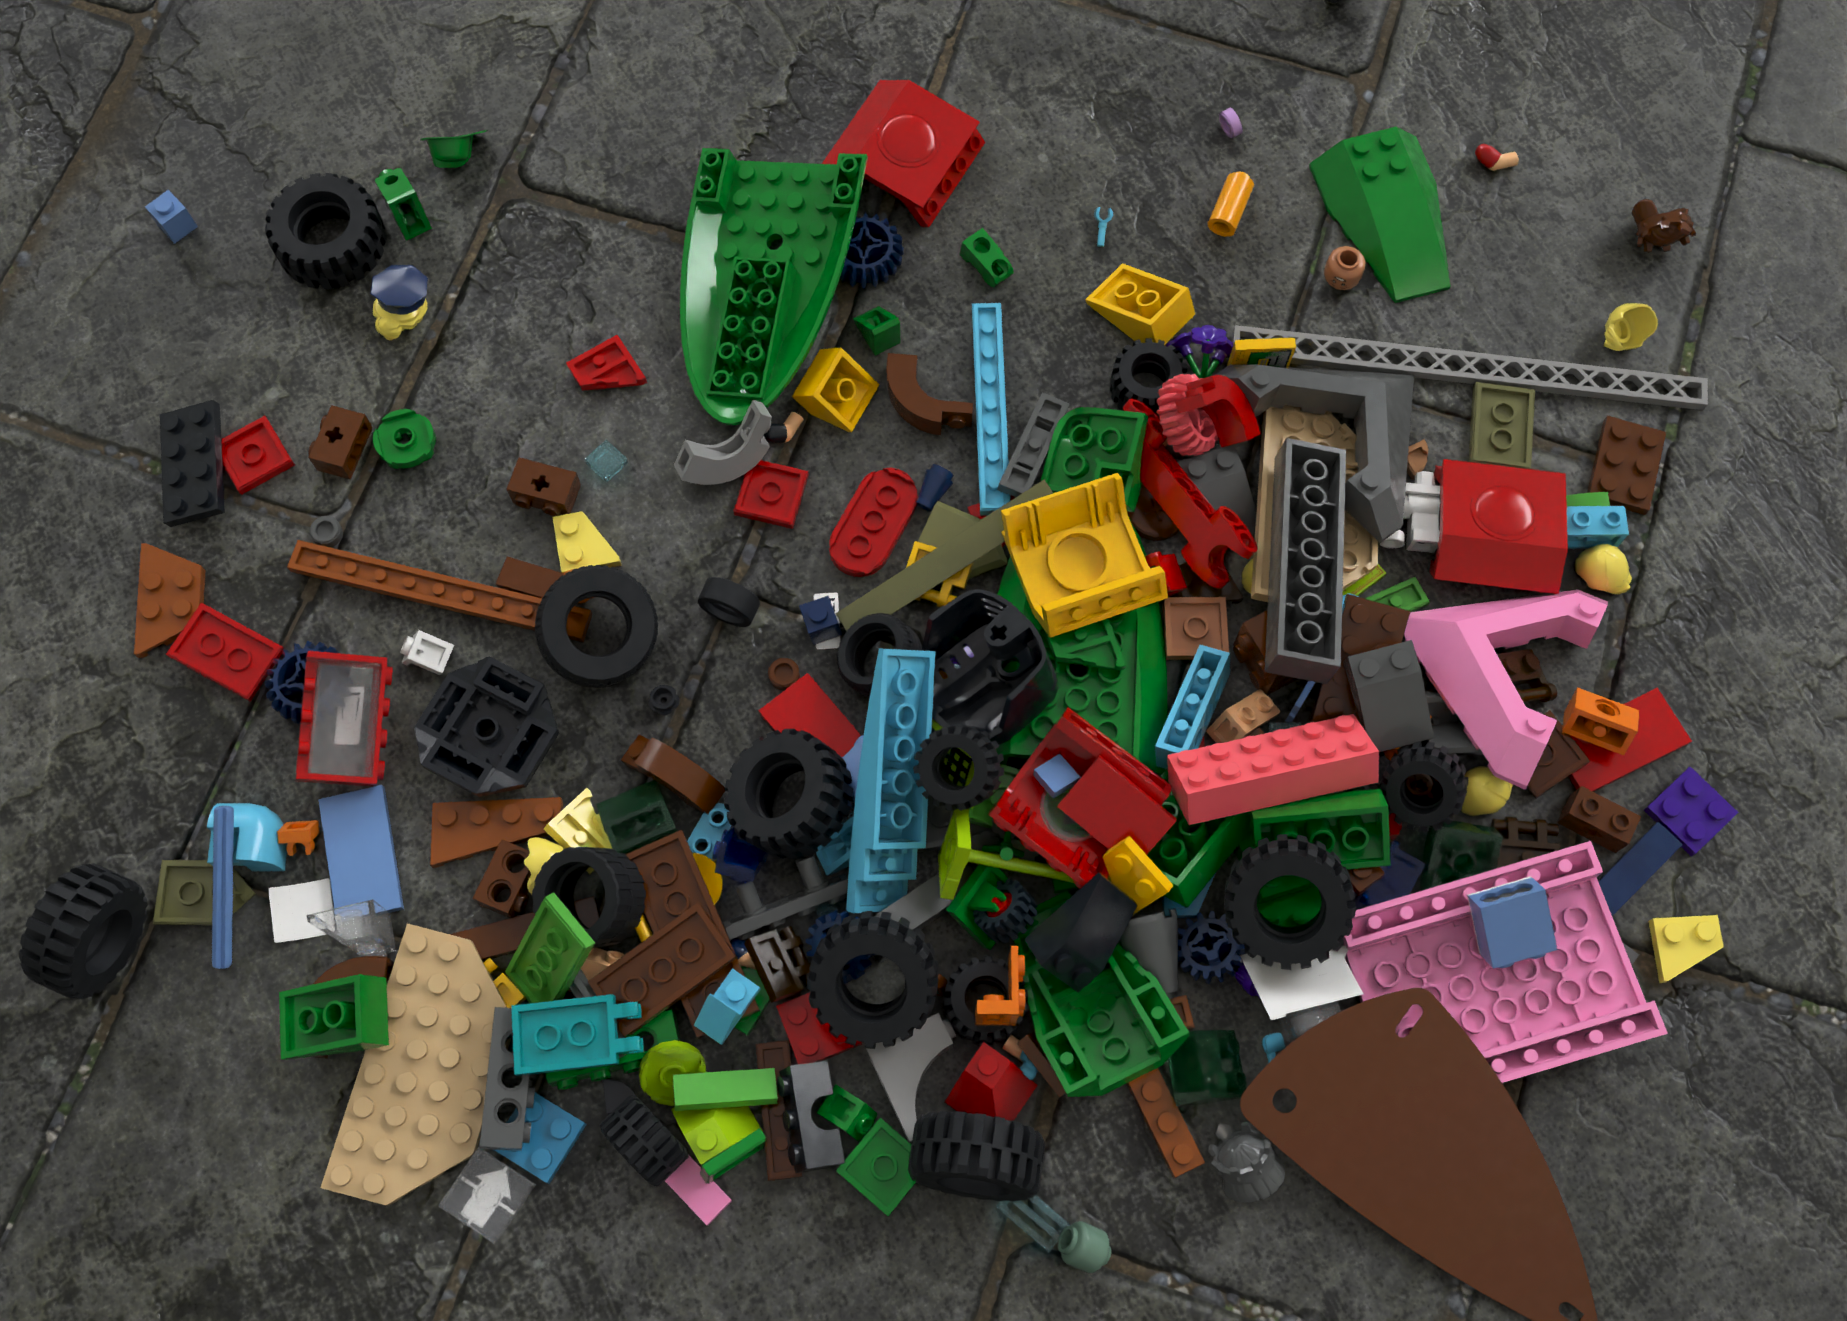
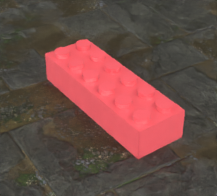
M1354 714L1342 715L1337 718L1310 722L1301 726L1278 729L1274 732L1247 736L1238 740L1215 743L1210 746L1167 755L1168 783L1172 785L1171 791L1189 825L1378 783L1379 750Z

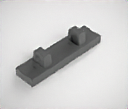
M1042 392L1000 480L998 491L1016 498L1033 486L1048 454L1057 423L1067 413L1070 403Z

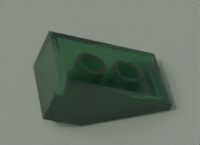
M1452 821L1449 825L1444 822L1442 828L1434 830L1433 826H1430L1424 847L1420 891L1496 869L1503 836L1496 828L1459 821Z

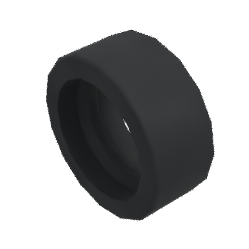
M721 577L708 578L697 601L699 606L709 615L738 627L750 626L760 606V600L750 590Z

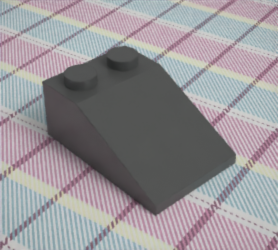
M1234 444L1177 461L1212 507L1217 510L1220 506H1226L1234 511L1247 526L1255 540L1256 509L1245 469Z
M1412 640L1348 656L1343 661L1360 723L1379 752L1434 738L1422 673Z

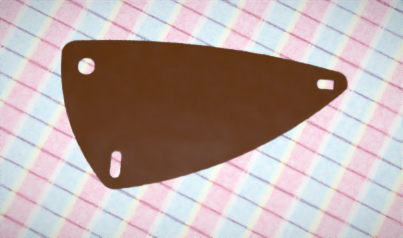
M1411 988L1392 992L1351 1006L1325 1019L1295 1039L1276 1055L1242 1094L1240 1107L1244 1117L1283 1153L1365 1218L1442 1270L1533 1321H1569L1559 1312V1306L1563 1302L1570 1303L1584 1314L1580 1321H1598L1586 1268L1570 1218L1549 1167L1529 1127L1511 1096L1479 1049L1452 1015L1428 990ZM1412 1005H1420L1423 1009L1421 1017L1406 1037H1399L1396 1034L1397 1025ZM1280 1089H1289L1296 1096V1106L1288 1113L1279 1112L1273 1105V1096Z

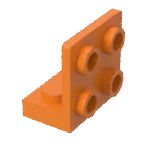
M1011 946L1008 958L1009 1000H1004V996L998 994L984 995L983 1000H977L975 1025L1016 1026L1018 1016H1023L1025 1010V989H1019V982H1023V976H1025V956L1018 955V946Z

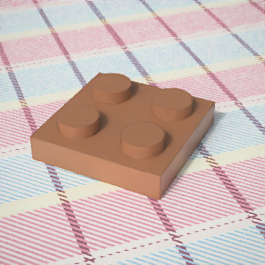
M1168 597L1163 600L1166 660H1193L1200 644L1229 652L1226 597Z

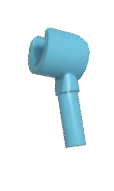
M1097 207L1094 212V217L1099 222L1097 246L1104 247L1107 222L1112 219L1113 211L1111 208H1108V217L1103 220L1099 216L1100 207Z
M1272 1033L1264 1036L1262 1039V1046L1267 1054L1268 1063L1276 1056L1275 1052L1285 1048L1281 1033Z

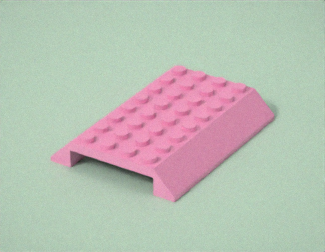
M1591 841L1358 909L1355 912V917L1352 918L1353 928L1350 935L1343 937L1344 946L1348 949L1345 956L1346 962L1363 992V995H1359L1360 1002L1411 988L1428 990L1473 1041L1502 1083L1668 1034L1655 1001L1646 1003L1597 880V876L1603 873ZM1531 876L1546 890L1557 950L1548 952L1541 958H1528L1514 962L1512 966L1507 968L1493 969L1479 954L1467 895ZM1412 1005L1397 1025L1396 1034L1399 1037H1406L1421 1017L1423 1009L1420 1005Z

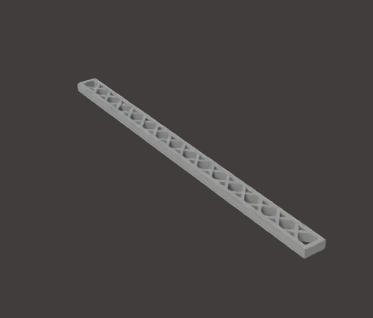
M1235 325L1233 330V343L1235 340H1240V337L1251 339L1295 338L1296 349L1290 362L1291 364L1361 372L1414 375V378L1467 384L1481 382L1534 389L1538 392L1704 410L1708 405V378ZM1302 344H1308L1314 352L1310 355L1303 354L1298 347ZM1332 347L1338 348L1344 355L1336 358L1328 350ZM1367 351L1373 358L1370 361H1363L1357 353ZM1390 354H1396L1402 362L1400 364H1392L1386 357ZM1419 357L1426 358L1432 365L1428 368L1421 367L1415 360H1417ZM1455 361L1461 369L1451 371L1445 363ZM1484 364L1491 372L1487 375L1481 374L1475 366ZM1507 367L1515 368L1520 376L1517 378L1510 377L1504 370ZM1537 370L1544 371L1550 379L1548 381H1540L1534 373ZM1573 374L1580 382L1577 385L1570 384L1563 376ZM1596 377L1603 378L1609 386L1601 388L1593 379ZM1626 380L1632 381L1639 389L1637 391H1630L1623 382ZM1662 384L1669 393L1666 395L1659 394L1652 386ZM1685 387L1697 388V398H1690L1682 389Z

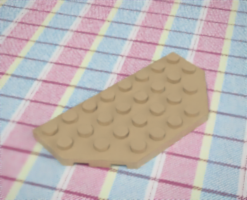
M1284 405L1283 409L1270 407L1263 412L1255 542L1258 549L1253 557L1251 599L1268 602L1274 461L1286 438L1345 449L1346 481L1358 473V463L1355 462L1356 434L1346 423L1341 425L1330 411H1326L1323 415L1300 411L1301 407ZM1345 511L1343 590L1372 572L1378 565V541L1347 511Z
M407 923L387 983L389 1045L365 1050L320 1188L389 1206L411 1191L422 1187L444 1174L445 1171L476 1154L481 1137L495 1007L507 1008L498 988L495 986L492 976L478 954L479 952L473 941ZM509 1038V1039L507 1040L506 1044H505V1047H506L507 1050H508V1047H509L511 1038Z

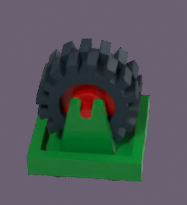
M978 864L946 911L981 947L991 950L995 943H1000L1001 941L1009 943L1010 937L1013 940L1018 939L1020 931L1022 934H1025L1028 931L1025 926L1027 924L1032 926L1034 920L1031 917L1037 916L1035 908L1038 906L1035 899L1018 881L1014 880L1013 882L1012 879H1008L999 868Z

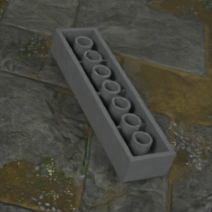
M1286 438L1275 456L1265 672L1327 684L1341 667L1346 481L1345 449Z

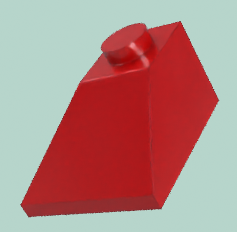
M983 1042L962 1072L944 1103L955 1111L986 1114V1116H997L1005 1118V1120L1014 1121L1036 1089L1037 1084L1029 1080L1012 1061Z

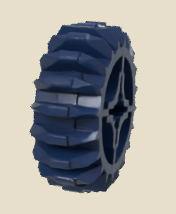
M864 212L862 218H857L856 216L848 253L840 276L842 283L849 279L852 288L857 282L861 283L863 289H865L867 283H872L876 288L878 280L887 283L888 275L895 276L897 267H900L902 264L904 247H902V237L900 234H897L895 225L889 226L887 218L879 221L877 213L873 218H868L866 212ZM864 244H866L865 256L863 257Z
M307 641L304 649L299 644L294 643L293 652L290 653L288 650L283 649L285 657L282 660L273 658V663L277 666L276 669H267V674L272 679L264 682L265 686L269 689L266 696L270 701H273L272 708L276 712H280L284 719L288 720L291 718L295 724H300L302 704L294 703L289 698L295 696L297 698L303 697L307 652L338 653L334 647L330 646L327 648L322 642L315 646L312 642ZM330 666L324 670L321 668L316 715L319 722H325V714L327 713L336 717L334 708L337 705L345 707L342 697H351L350 690L346 688L353 685V679L349 676L352 673L350 667Z

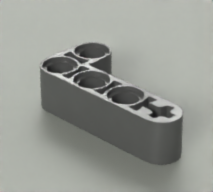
M969 862L963 870L955 896L974 871ZM938 873L882 911L892 913L891 919L899 922L901 917L910 921L909 928L913 931L916 928L922 930L946 914V909L953 900L940 898ZM882 911L874 917H881ZM874 955L879 963L888 959L881 955Z

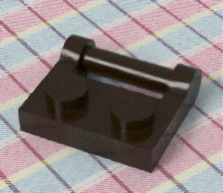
M1532 649L1497 654L1514 686L1531 684L1532 689L1520 690L1516 688L1523 703L1536 700L1549 702L1556 699L1557 688L1554 684L1547 682L1540 667L1539 659L1534 655Z

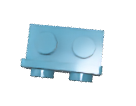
M1567 506L1568 549H1588L1599 544H1609L1618 547L1629 535L1625 507Z

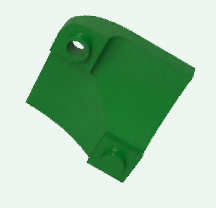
M1079 407L1069 411L1059 420L1054 430L1041 481L1045 479L1052 492L1056 493L1118 473L1123 480L1126 510L1135 512L1142 484L1140 482L1141 457L1149 417L1145 413L1094 407Z

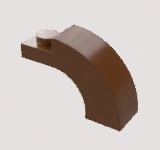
M638 735L621 758V761L627 767L654 779L676 794L687 805L707 815L725 792V787L708 772L683 754L653 737L648 739Z

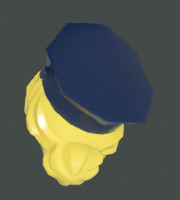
M391 265L372 277L370 294L376 298L372 312L376 318L375 327L377 332L389 341L398 338L405 329H413L421 322L428 309L426 301L428 278L413 265Z

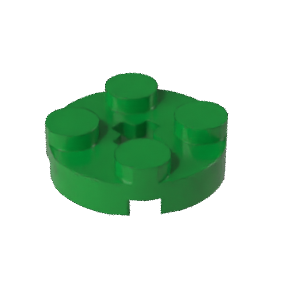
M410 409L395 410L381 419L383 423L379 426L378 430L375 428L373 433L375 450L389 467L393 469L411 468L433 457L436 435L430 421L424 415L416 414L414 410ZM407 433L408 437H412L406 444L397 443L398 440L402 439L401 435Z

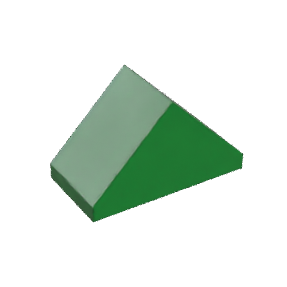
M880 306L853 318L857 328L875 356L901 343L899 318Z

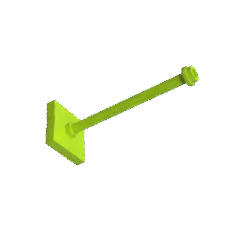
M969 808L960 811L959 809L954 810L938 854L940 898L954 899L963 870L968 862L1074 883L1073 879L1063 871L1058 872L1054 870L1049 864L1014 857L1006 861L999 854L971 849Z

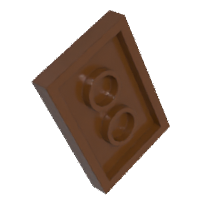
M1607 415L1603 421L1587 493L1608 492L1611 506H1624L1626 510L1646 515L1651 506L1666 432Z

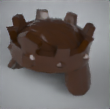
M1643 199L1638 201L1631 213L1638 229L1636 233L1638 236L1637 247H1642V244H1644V252L1650 253L1653 246L1662 247L1663 251L1667 252L1671 251V245L1678 241L1683 246L1689 244V235L1691 237L1696 236V232L1692 227L1694 223L1688 215L1689 209L1678 208L1667 213L1658 214L1657 207L1652 200Z

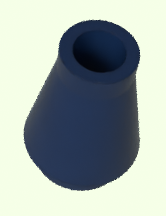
M932 464L930 469H926L919 497L916 501L917 505L931 512L936 502L952 486L953 482L951 480L954 475L949 470Z

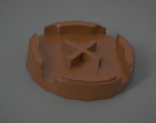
M1141 485L1135 512L1127 511L1131 523L1139 536L1148 540L1159 541L1176 535L1179 529L1148 489Z

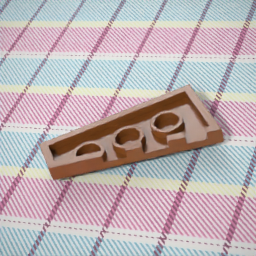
M562 798L433 803L430 866L436 868L443 866L444 863L458 859L460 861L468 859L475 854L489 850L496 851L501 840L514 844L517 842H527L530 838L548 836L549 834L544 828L563 810Z

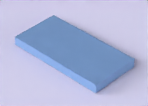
M378 785L318 799L336 922L344 924L403 910L404 905L385 787Z

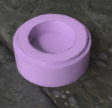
M1232 108L1220 112V124L1226 135L1234 138L1242 134V125L1236 112Z

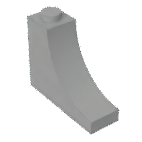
M939 1013L927 1018L926 1023L921 1029L914 1028L913 1036L905 1041L898 1037L894 1046L885 1048L883 1042L876 1043L875 1049L866 1048L868 1057L910 1144H912L914 1125L917 1121L915 1103L921 1080L931 1064L943 1053L953 1048L952 1038L956 1037L948 1018L942 1021Z

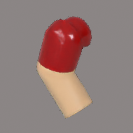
M1481 144L1475 150V155L1479 162L1492 171L1517 166L1519 162L1515 151L1501 154L1487 144Z

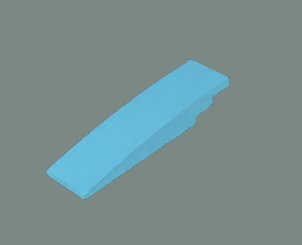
M879 648L865 723L854 806L846 911L851 913H862L865 911L881 912L907 894L908 880H916L917 851L919 848H926L928 799L922 795L926 791L923 786L918 787L915 782L920 779L919 773L914 774L913 766L919 763L914 758L916 752L922 750L920 744L923 740L930 738L929 735L932 731L935 651Z

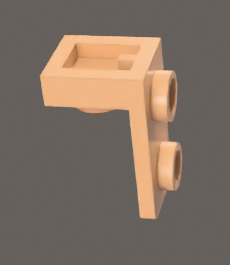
M1259 689L1227 708L1206 732L1216 743L1242 739L1258 727L1275 718L1280 713V710L1273 703L1272 699Z

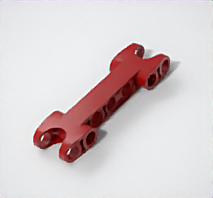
M1129 399L1123 406L1124 411L1145 413L1149 417L1142 449L1140 480L1187 539L1188 543L1182 548L1181 554L1188 565L1208 585L1222 589L1229 582V576L1223 561L1227 548H1230L1241 557L1249 559L1257 552V544L1247 526L1234 511L1226 506H1220L1217 510L1212 507L1165 448L1163 443L1167 436L1162 434L1163 428L1159 424L1160 418L1144 403L1136 399Z

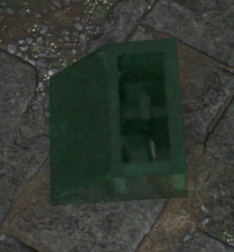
M655 780L596 804L612 849L617 850L619 853L628 854L677 832L661 790Z
M1235 1030L1190 1031V1036L1167 1060L1176 1106L1201 1105L1240 1099L1246 1090L1247 1081L1242 1069L1239 1054L1240 1046L1236 1039Z

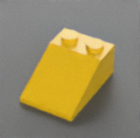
M1123 263L1085 299L1091 308L1134 341L1140 339L1141 343H1145L1146 338H1152V342L1158 343V340L1165 341V345L1195 315L1188 287Z

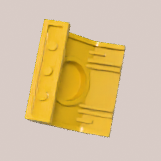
M1118 473L1001 510L1004 531H1001L1032 613L1050 638L1168 598L1165 571L1160 566L1150 569L1127 514L1123 480Z

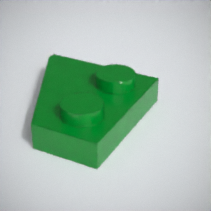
M1108 618L1051 638L1044 631L1055 661L1118 671L1124 670L1126 667Z
M1314 886L1257 904L1261 915L1271 923L1283 927H1295L1309 922L1316 916L1321 908L1322 899L1319 889Z

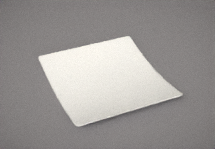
M329 878L268 889L275 943L307 939L336 932Z

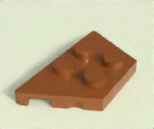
M141 543L134 645V655L138 658L148 656V651L161 644L167 646L173 643L200 603L204 604L206 570L199 564L147 543Z

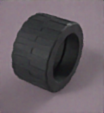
M569 847L563 849V851L552 855L542 865L541 871L537 874L534 881L535 886L532 890L533 913L536 914L544 897L554 892L595 942L593 948L608 947L609 945L621 943L639 925L642 913H644L646 890H644L643 877L640 875L636 864L631 862L628 856L614 849L593 847ZM589 867H592L599 874L603 882L605 905L600 918L592 927L588 928L581 922L575 911L574 890L580 876Z

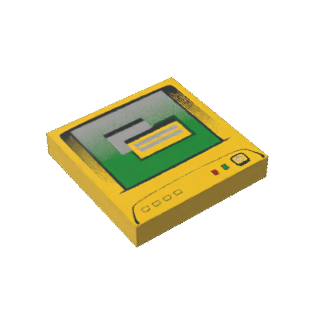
M1295 338L1235 340L1227 366L1230 364L1289 368L1296 349Z

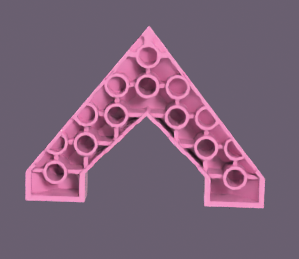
M1581 590L1559 592V594L1549 593L1410 612L1404 632L1405 642L1412 640L1418 662L1426 670L1425 674L1453 715L1457 714L1465 726L1463 731L1476 750L1480 749L1489 762L1487 766L1495 777L1526 789L1557 720L1525 706L1494 649L1503 646L1505 649L1525 645L1530 640L1540 637L1545 639L1559 637L1587 649L1600 624L1608 602Z

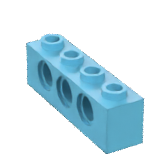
M1199 645L1155 745L1156 764L1158 767L1168 769L1167 755L1199 748L1230 675L1229 652Z

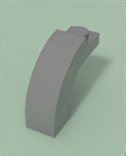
M752 400L739 429L732 437L722 443L704 445L685 440L674 463V467L681 480L700 485L721 484L734 480L755 467L770 447L764 437V433H767L770 429L772 416L762 402Z

